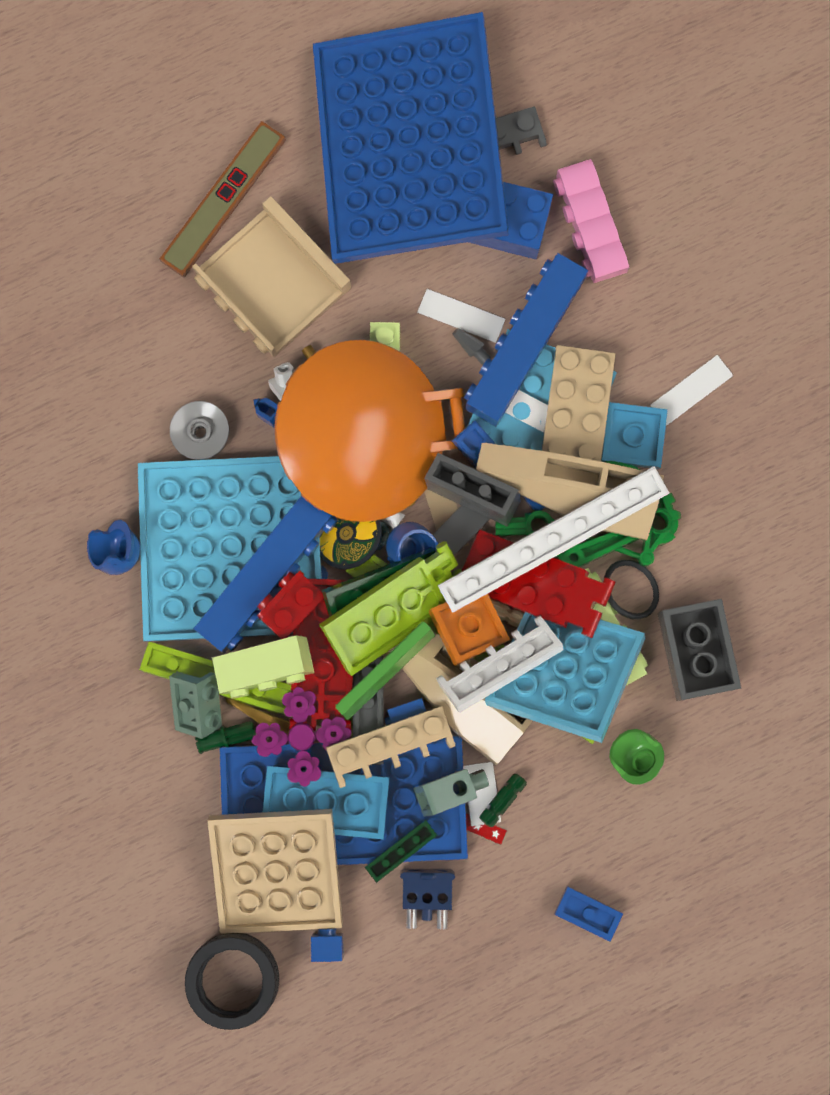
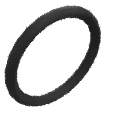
M620 560L611 564L606 570L604 578L610 579L611 574L618 567L632 566L646 575L653 589L651 606L642 613H631L622 609L615 602L611 594L608 602L612 608L629 619L639 620L650 616L657 608L659 602V589L652 573L646 567L633 560Z

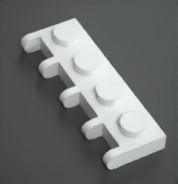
M541 616L534 619L538 627L524 636L518 630L512 632L511 634L515 641L496 652L491 645L487 647L486 652L489 657L471 668L466 661L462 662L460 667L463 672L451 680L446 681L442 675L436 678L439 686L459 713L563 651V644Z

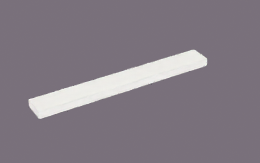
M655 466L444 581L438 587L453 613L668 495L669 491Z

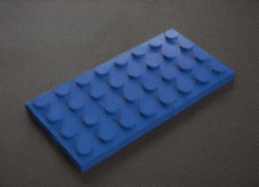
M453 736L455 747L450 749L446 744L445 738L426 744L430 756L425 758L422 756L420 747L399 754L398 758L401 767L394 768L391 757L384 760V765H368L372 776L390 777L384 839L335 835L337 865L369 864L425 819L437 833V836L404 862L468 859L465 803L436 815L424 817L413 789L419 785L463 770L462 738L460 736ZM314 743L309 749L304 750L311 757L319 759L317 767L321 771L334 772L327 750L323 748V743ZM287 744L281 746L282 751L280 754L274 755L271 753L269 756L263 757L257 752L258 746L220 748L222 815L262 813L267 766L289 768L288 761L292 758L296 759V755L300 751ZM360 768L348 774L364 775V772ZM455 783L453 791L455 794H458L459 786Z

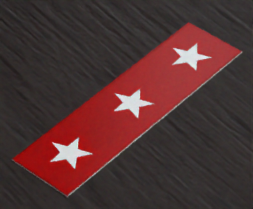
M466 813V830L500 845L502 844L507 830L495 825L494 827H488L485 824L471 826L470 814Z

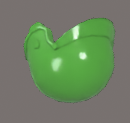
M631 729L616 738L611 746L609 757L613 767L625 781L634 785H641L654 779L660 772L664 763V750L662 744L649 733L639 729Z

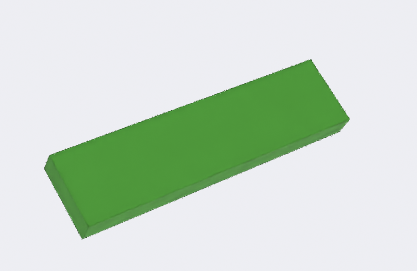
M421 622L335 705V708L349 720L435 637L433 630L425 622Z

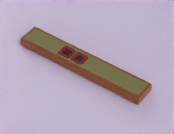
M263 121L259 123L159 258L163 264L183 278L187 275L286 141L285 136Z

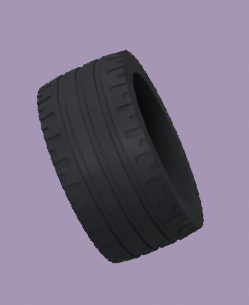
M226 933L208 940L191 958L185 975L186 997L194 1013L205 1023L224 1030L245 1028L260 1020L273 1004L279 988V970L273 954L260 940L244 933ZM226 950H239L250 955L259 965L262 973V989L257 1000L249 1007L239 1011H225L215 1006L207 998L202 985L203 972L208 961L216 954Z

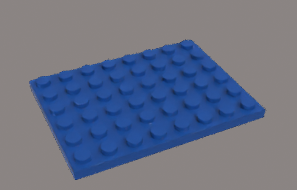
M483 12L313 44L331 255L334 264L509 235Z

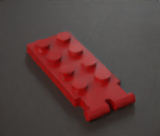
M479 530L462 571L510 546L514 542ZM551 558L489 592L488 595L492 600L535 617L541 616L545 621L566 628L568 623L583 629L582 635L593 638L602 616L601 612L593 608L595 604L606 607L616 582L609 578H604L602 583L589 578V572L585 569L556 558Z
M307 578L321 592L323 589L347 581ZM324 598L293 630V636L307 637L314 673L304 675L305 681L291 684V693H293L295 688L300 687L304 692L311 691L315 694L316 701L313 705L316 711L313 715H308L307 720L303 722L310 725L314 731H316L317 719H330L332 721L335 717H341L345 720V717L335 708V705L352 690L353 676L346 672L319 625L329 618ZM297 702L296 706L300 708L302 707V703ZM290 718L289 730L292 726L298 724L293 718ZM345 720V728L351 731V720Z

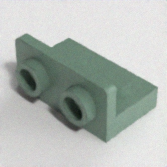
M177 671L169 676L175 730L201 739L218 730L222 726L215 673L210 672L198 678Z

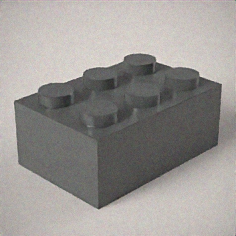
M722 599L662 610L657 613L676 701L742 689Z

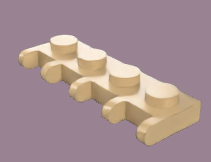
M439 706L325 748L340 788L346 787V782L342 775L362 768L365 778L368 779L372 777L368 765L391 757L394 768L401 767L398 758L399 754L420 747L422 756L425 758L430 756L426 744L445 738L446 744L450 749L455 747V742L443 708Z

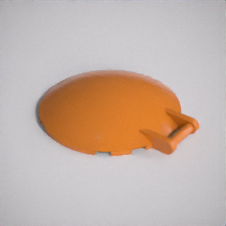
M349 340L318 350L297 367L286 383L287 386L281 402H278L275 416V442L278 456L289 480H292L301 492L300 495L318 510H322L338 519L357 522L376 521L393 516L413 504L427 489L424 478L437 454H442L444 450L458 449L452 440L446 441L441 400L450 399L454 436L456 437L465 429L461 398L464 397L463 388L435 391L423 371L400 351L374 341Z

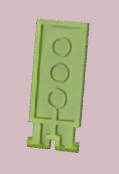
M446 541L437 544V552L424 560L418 557L319 624L349 675L353 676L401 643L421 622L430 623L432 619L428 611L446 602L438 585L462 572L461 569L451 572V570L458 566V563Z

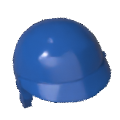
M116 520L107 531L97 529L92 530L88 534V558L95 569L109 575H121L130 571L136 565L140 555V543L126 522Z
M416 522L401 523L388 536L386 542L387 559L390 563L398 562L403 558L429 548L436 552L438 542L423 525Z

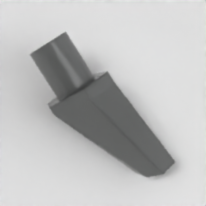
M459 328L452 333L470 357L474 356L482 365L487 358L491 359L489 354L482 348L483 342Z

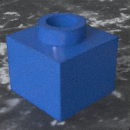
M336 928L318 929V933L312 934L311 962H336L343 960V933H336Z

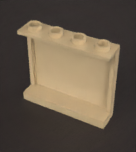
M269 197L262 204L264 210L200 267L196 263L192 267L196 273L194 280L204 291L209 288L216 295L213 300L224 312L229 309L236 317L233 319L234 323L243 333L249 331L255 337L252 342L263 354L269 352L275 357L351 289V282L272 197Z

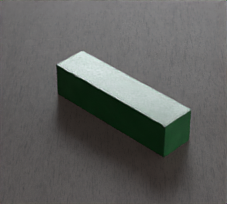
M425 819L366 865L365 869L377 883L434 839L437 833Z

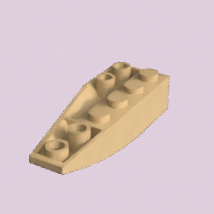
M490 443L481 444L476 467L477 471L518 489L520 495L563 516L644 472L575 456ZM659 500L602 531L647 540Z
M434 632L435 637L402 669L433 708L442 706L449 728L493 764L497 765L533 720L487 706L485 698L459 713L439 686L436 678L442 675L446 681H449L463 671L460 664L454 666L440 635ZM474 658L466 661L470 668L479 663Z

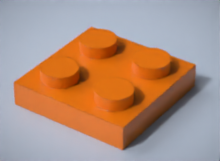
M488 594L453 613L447 602L428 611L454 666L485 653L486 648L490 645L496 648L510 641Z

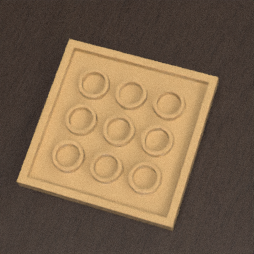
M332 809L209 815L207 821L220 934L342 928L343 918Z

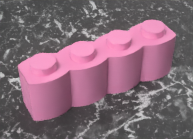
M589 159L558 169L557 179L553 180L557 196H563L566 206H563L564 217L567 223L572 222L575 233H572V239L576 250L581 249L585 260H582L581 263L582 267L589 270L587 277H591L593 283H597L627 273L629 269L628 260L592 160Z

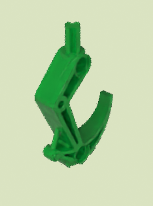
M605 461V463L640 470L638 469V467L630 464L615 461ZM672 493L659 499L655 516H660L664 519L665 528L663 530H656L651 526L648 539H641L643 541L641 554L623 548L639 540L638 538L608 533L598 538L591 536L586 539L587 542L577 544L553 558L581 568L617 551L637 558L641 566L647 567L654 561L653 552L658 546L671 542L675 538L674 534L678 528V520L681 519V512L674 510L672 505L676 502V499ZM539 510L533 513H525V517L512 518L508 527L495 521L496 536L525 535L526 537L535 532L531 528V521L534 519H542L546 525L555 520L545 511Z

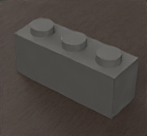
M440 453L435 457L424 478L428 490L507 527L521 502L518 489Z

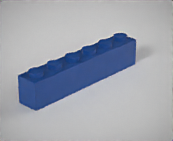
M557 253L553 261L547 259L540 271V275L543 278L538 286L534 283L531 285L524 298L528 301L523 310L518 308L509 323L513 325L509 334L503 333L497 341L494 349L498 350L494 359L487 358L479 374L483 375L478 385L472 383L464 397V399L468 400L466 403L467 411L497 427L585 281L589 270Z
M301 496L193 629L221 652L226 653L228 649L234 651L243 639L240 635L247 626L252 628L258 622L259 618L257 615L260 613V609L257 606L269 593L273 597L281 590L278 588L280 581L290 571L294 575L299 571L300 566L298 562L304 555L307 557L312 555L319 545V542L316 540L323 532L328 534L334 528L338 519L322 510H318Z

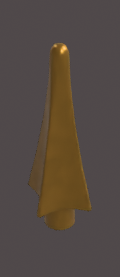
M226 698L228 704L237 708L258 724L267 723L269 726L272 723L279 724L280 731L285 732L288 736L290 721L267 714L242 702Z

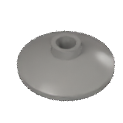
M195 401L182 406L174 414L170 423V438L174 447L179 453L190 459L205 460L211 458L224 448L228 440L229 425L226 416L217 406L209 402ZM198 428L206 429V434L203 437L196 436Z

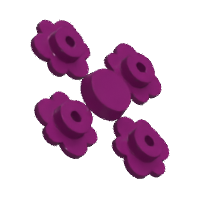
M297 687L293 690V693L288 692L284 694L282 703L286 706L284 714L287 717L293 716L294 721L298 724L291 727L287 736L285 732L280 731V725L277 723H272L270 726L267 723H260L256 727L257 735L253 736L252 743L258 746L257 752L260 756L267 757L271 753L274 755L280 754L282 751L281 746L289 741V744L300 752L297 753L296 759L292 758L288 761V767L290 768L287 773L288 780L292 783L299 782L301 786L306 787L310 784V781L320 779L321 770L317 767L319 759L311 757L304 750L309 749L314 744L315 737L319 742L323 743V748L326 750L325 747L348 739L351 736V731L345 728L346 722L343 718L335 717L332 721L324 719L321 724L322 728H319L315 734L313 728L303 722L307 720L308 715L315 713L316 709L313 704L316 701V696L311 691L304 692L302 688ZM297 702H301L302 707L298 708L296 706ZM332 731L336 732V737H331ZM268 736L272 737L271 742L267 741ZM302 766L307 768L306 772L301 771Z

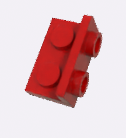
M301 570L295 575L290 571L278 584L282 588L278 594L273 597L269 593L257 606L261 610L257 617L280 639L287 638L324 598L323 593L304 576Z

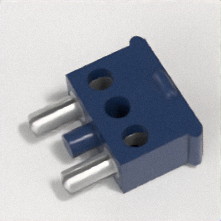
M452 869L401 870L400 878L403 879V909H407L406 928L411 929V909H413V929L417 928V910H422L423 921H431L432 910H437V929L440 930L441 910H443V930L447 929L448 910H452V880L455 879V872ZM409 893H415L417 897L415 899H410L407 895ZM430 893L432 897L430 899L423 898V894ZM445 893L447 898L442 900L438 898V895Z

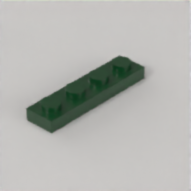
M431 548L403 558L401 561L390 563L323 589L322 593L329 617L418 557L424 560L435 553V550Z

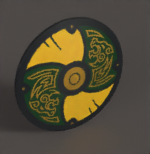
M338 519V522L328 534L323 532L320 535V557L327 564L338 569H352L364 564L373 556L380 544L382 535L380 520L357 522Z

